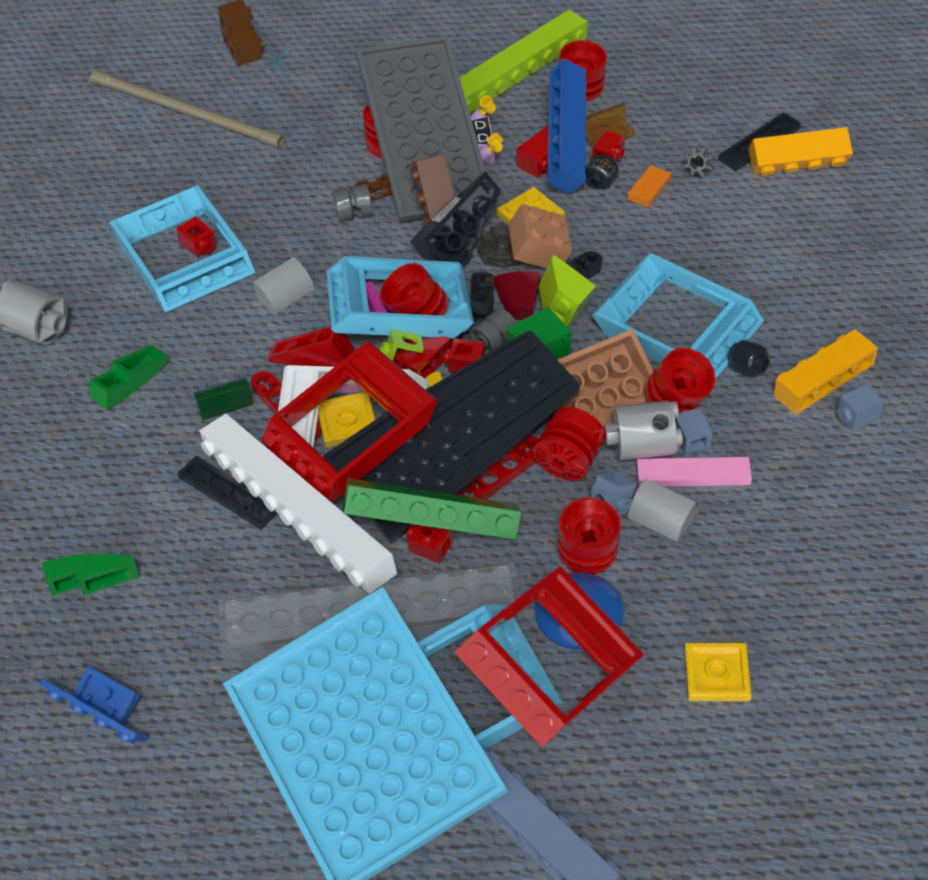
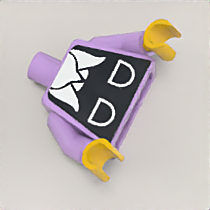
M485 95L479 102L482 108L477 109L470 117L483 163H495V152L502 150L503 145L501 143L503 139L498 133L492 134L489 116L485 114L494 113L496 105L489 95Z

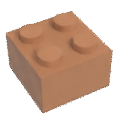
M520 205L508 224L514 259L546 269L554 255L565 262L572 253L566 217L535 206Z

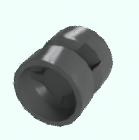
M367 184L353 186L351 191L347 188L333 190L338 221L352 219L353 215H357L359 218L372 215Z
M498 308L490 313L485 320L472 327L469 331V337L471 341L485 343L486 355L507 343V327L515 324L516 321L507 311Z

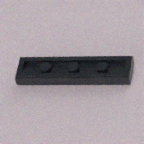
M782 112L719 154L718 160L736 172L751 162L748 148L753 139L793 134L800 129L801 122Z
M195 456L177 473L179 479L260 530L278 514L275 510L271 512L265 506L263 500L259 496L254 497L245 485L238 483L235 479L198 456Z

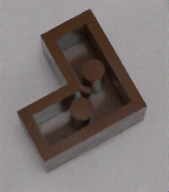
M243 0L217 6L223 42L237 66L262 59L261 50H264L262 39L257 37L254 26L251 25V20L254 17L250 6L246 7Z

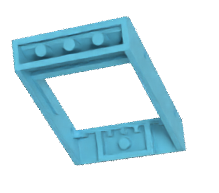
M198 185L109 222L119 246L164 312L256 273L246 249ZM206 214L230 248L155 280L131 244L184 223L195 216L198 217Z
M647 254L592 314L593 318L603 333L609 337H614L633 329L625 324L665 280L724 307L723 311L691 347V349L700 352L710 361L717 378L729 364L728 354L733 344L743 339H750L764 322V319L752 300L657 255ZM634 329L647 356L661 362L670 351L675 350Z
M344 256L326 271L331 329L335 333L389 335L390 330L394 329L418 334L421 337L435 338L447 336L448 338H455L459 334L466 332L474 323L463 267L459 262ZM408 263H418L432 275L434 281L448 295L449 306L444 316L369 312L365 279L386 280L397 268Z
M507 604L483 605L419 641L418 645L427 658L467 634L477 631L504 610ZM513 617L509 621L503 622L490 634L559 708L563 702L515 618ZM511 715L475 737L484 749H487L524 727Z

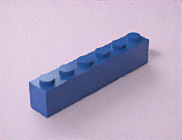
M562 59L549 71L547 184L572 194L576 189L583 186L586 181L587 81L586 69Z

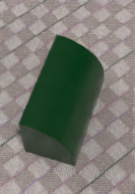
M246 377L193 392L202 421L253 405L250 386Z

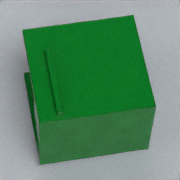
M549 307L507 327V342L526 331H532L557 360L571 354V330Z

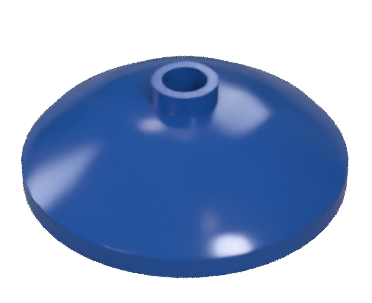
M582 572L568 573L620 628L624 618V605L616 588L607 580L594 574ZM536 599L535 617L542 633L559 646L574 650H584Z

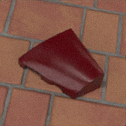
M516 271L494 276V286L497 289L500 303L503 304L504 310L514 320L521 321L535 314L541 272Z

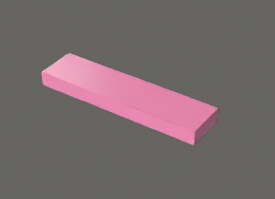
M749 457L637 459L638 487H640L645 478L663 487L751 485L752 481Z

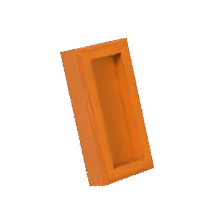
M650 165L628 192L627 200L649 208L671 180L672 173Z

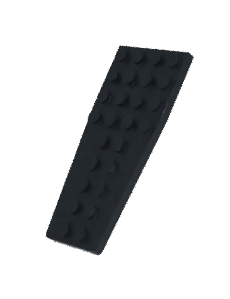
M526 331L425 389L437 399L429 423L360 480L460 495L546 423L559 408L565 407L577 397L580 385L534 332ZM386 412L324 454L323 458L339 472L396 426L399 421ZM370 518L390 544L407 533L412 525Z

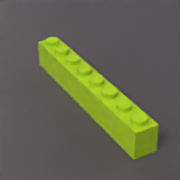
M567 10L461 76L460 81L469 113L471 114L480 107L479 102L483 96L489 95L493 99L513 85L520 83L527 76L537 72L538 69L546 64L551 63L559 57L560 50L564 45L572 41L587 39L588 21Z

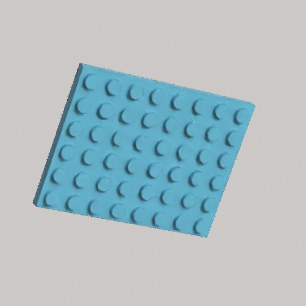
M383 587L223 683L327 880H369L508 792Z

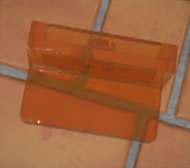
M624 103L586 116V143L592 150L606 130L623 136L624 140L635 137L634 128L626 120V105Z

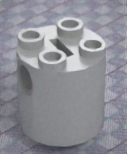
M5 281L0 291V328L42 345L53 343L63 332L67 322L68 308L65 300L57 295L19 281Z
M666 400L613 406L612 423L604 424L606 446L615 445L619 461L675 455L679 452V445H682L683 441L682 431L680 428L676 429L675 418H678L677 402Z

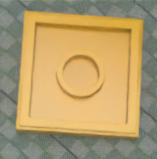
M366 392L326 399L319 405L318 416L325 447L341 444L375 420L370 397Z
M685 643L688 701H751L746 643Z

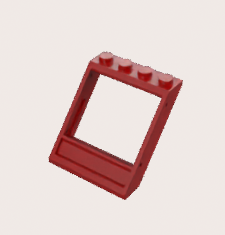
M365 342L269 419L262 443L332 503L345 493L347 478L362 479L423 429L430 421L437 399L371 342ZM352 379L399 423L338 472L291 426Z
M561 566L475 631L455 651L457 656L541 747L545 746L645 655ZM536 599L608 675L581 699L582 702L567 715L558 708L490 634L499 625L509 621Z

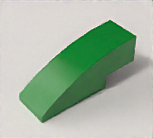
M151 344L112 361L111 371L90 379L89 397L107 410L125 400L152 379L169 361V356Z
M79 554L42 562L45 578L53 596L81 587L83 595H87L140 577L134 558L125 555Z

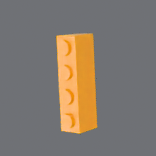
M847 127L757 138L752 140L748 148L753 174H761L762 176H770L778 171L794 173L802 168L817 170L825 165L841 167L853 155Z
M856 329L846 335L843 334L834 343L820 348L815 355L807 360H801L796 367L788 372H782L775 380L773 396L797 415L873 366L878 347Z

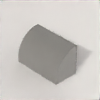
M294 257L253 282L256 298L273 314H277L315 290L308 272Z
M645 478L632 500L627 518L678 542L694 519L696 502Z

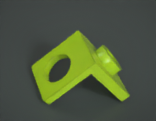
M391 329L387 341L382 342L380 351L392 361L397 348L423 353L422 337L418 334ZM403 339H411L416 344H408Z

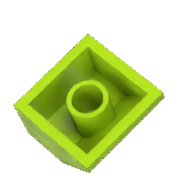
M556 255L551 258L538 286L542 308L549 307L568 328L582 314L596 285Z

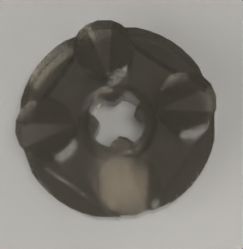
M508 225L492 226L489 228V232H486L484 235L482 232L480 239H477V253L484 265L514 267L521 263V261L515 260L513 257Z

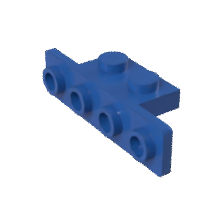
M88 666L75 691L57 681L42 678L39 682L40 685L48 689L46 692L48 696L59 701L66 699L71 702L69 707L82 715H86L88 712L95 717L93 722L106 729L113 727L118 730L117 736L129 743H134L135 740L147 741L149 735L127 723L141 694L98 669Z

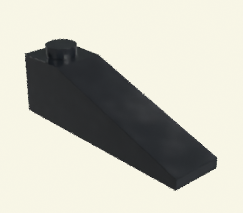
M483 172L425 224L412 238L410 243L427 261L459 262L464 267L473 255V247L477 239H480L483 231L481 229L486 218L490 216L501 189L487 172Z

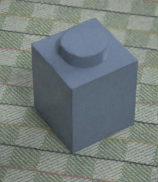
M866 384L841 395L837 414L841 422L846 423L854 431L879 420L884 401L869 384Z
M701 409L686 410L679 413L678 418H675L676 429L680 428L682 431L683 441L680 447L684 455L711 449L713 432Z

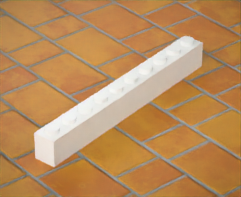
M224 414L199 430L203 440L201 447L209 457L211 455L214 456L222 469L231 471L235 480L238 483L243 482L254 497L259 496L271 512L275 510L287 526L292 525L301 539L304 541L308 539L319 555H326L336 570H343L354 586H361L370 594L397 575L392 553L229 415Z

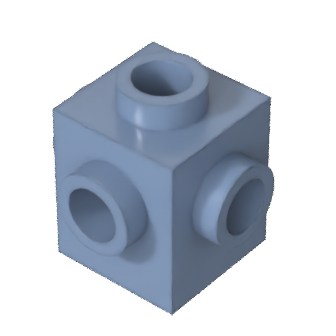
M616 471L599 474L591 488L590 498L606 501L615 508L620 516L626 514L631 507V498L636 483Z

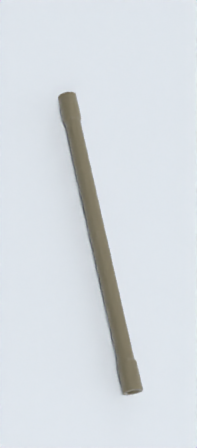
M94 70L91 74V82L119 90L260 140L262 143L276 148H280L284 144V135L226 117L115 78L113 75L99 70Z

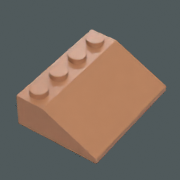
M634 329L558 359L580 385L578 396L565 407H575L588 412L601 423L603 428L604 424L612 423L613 406L648 402L645 386L647 379L653 373V369Z

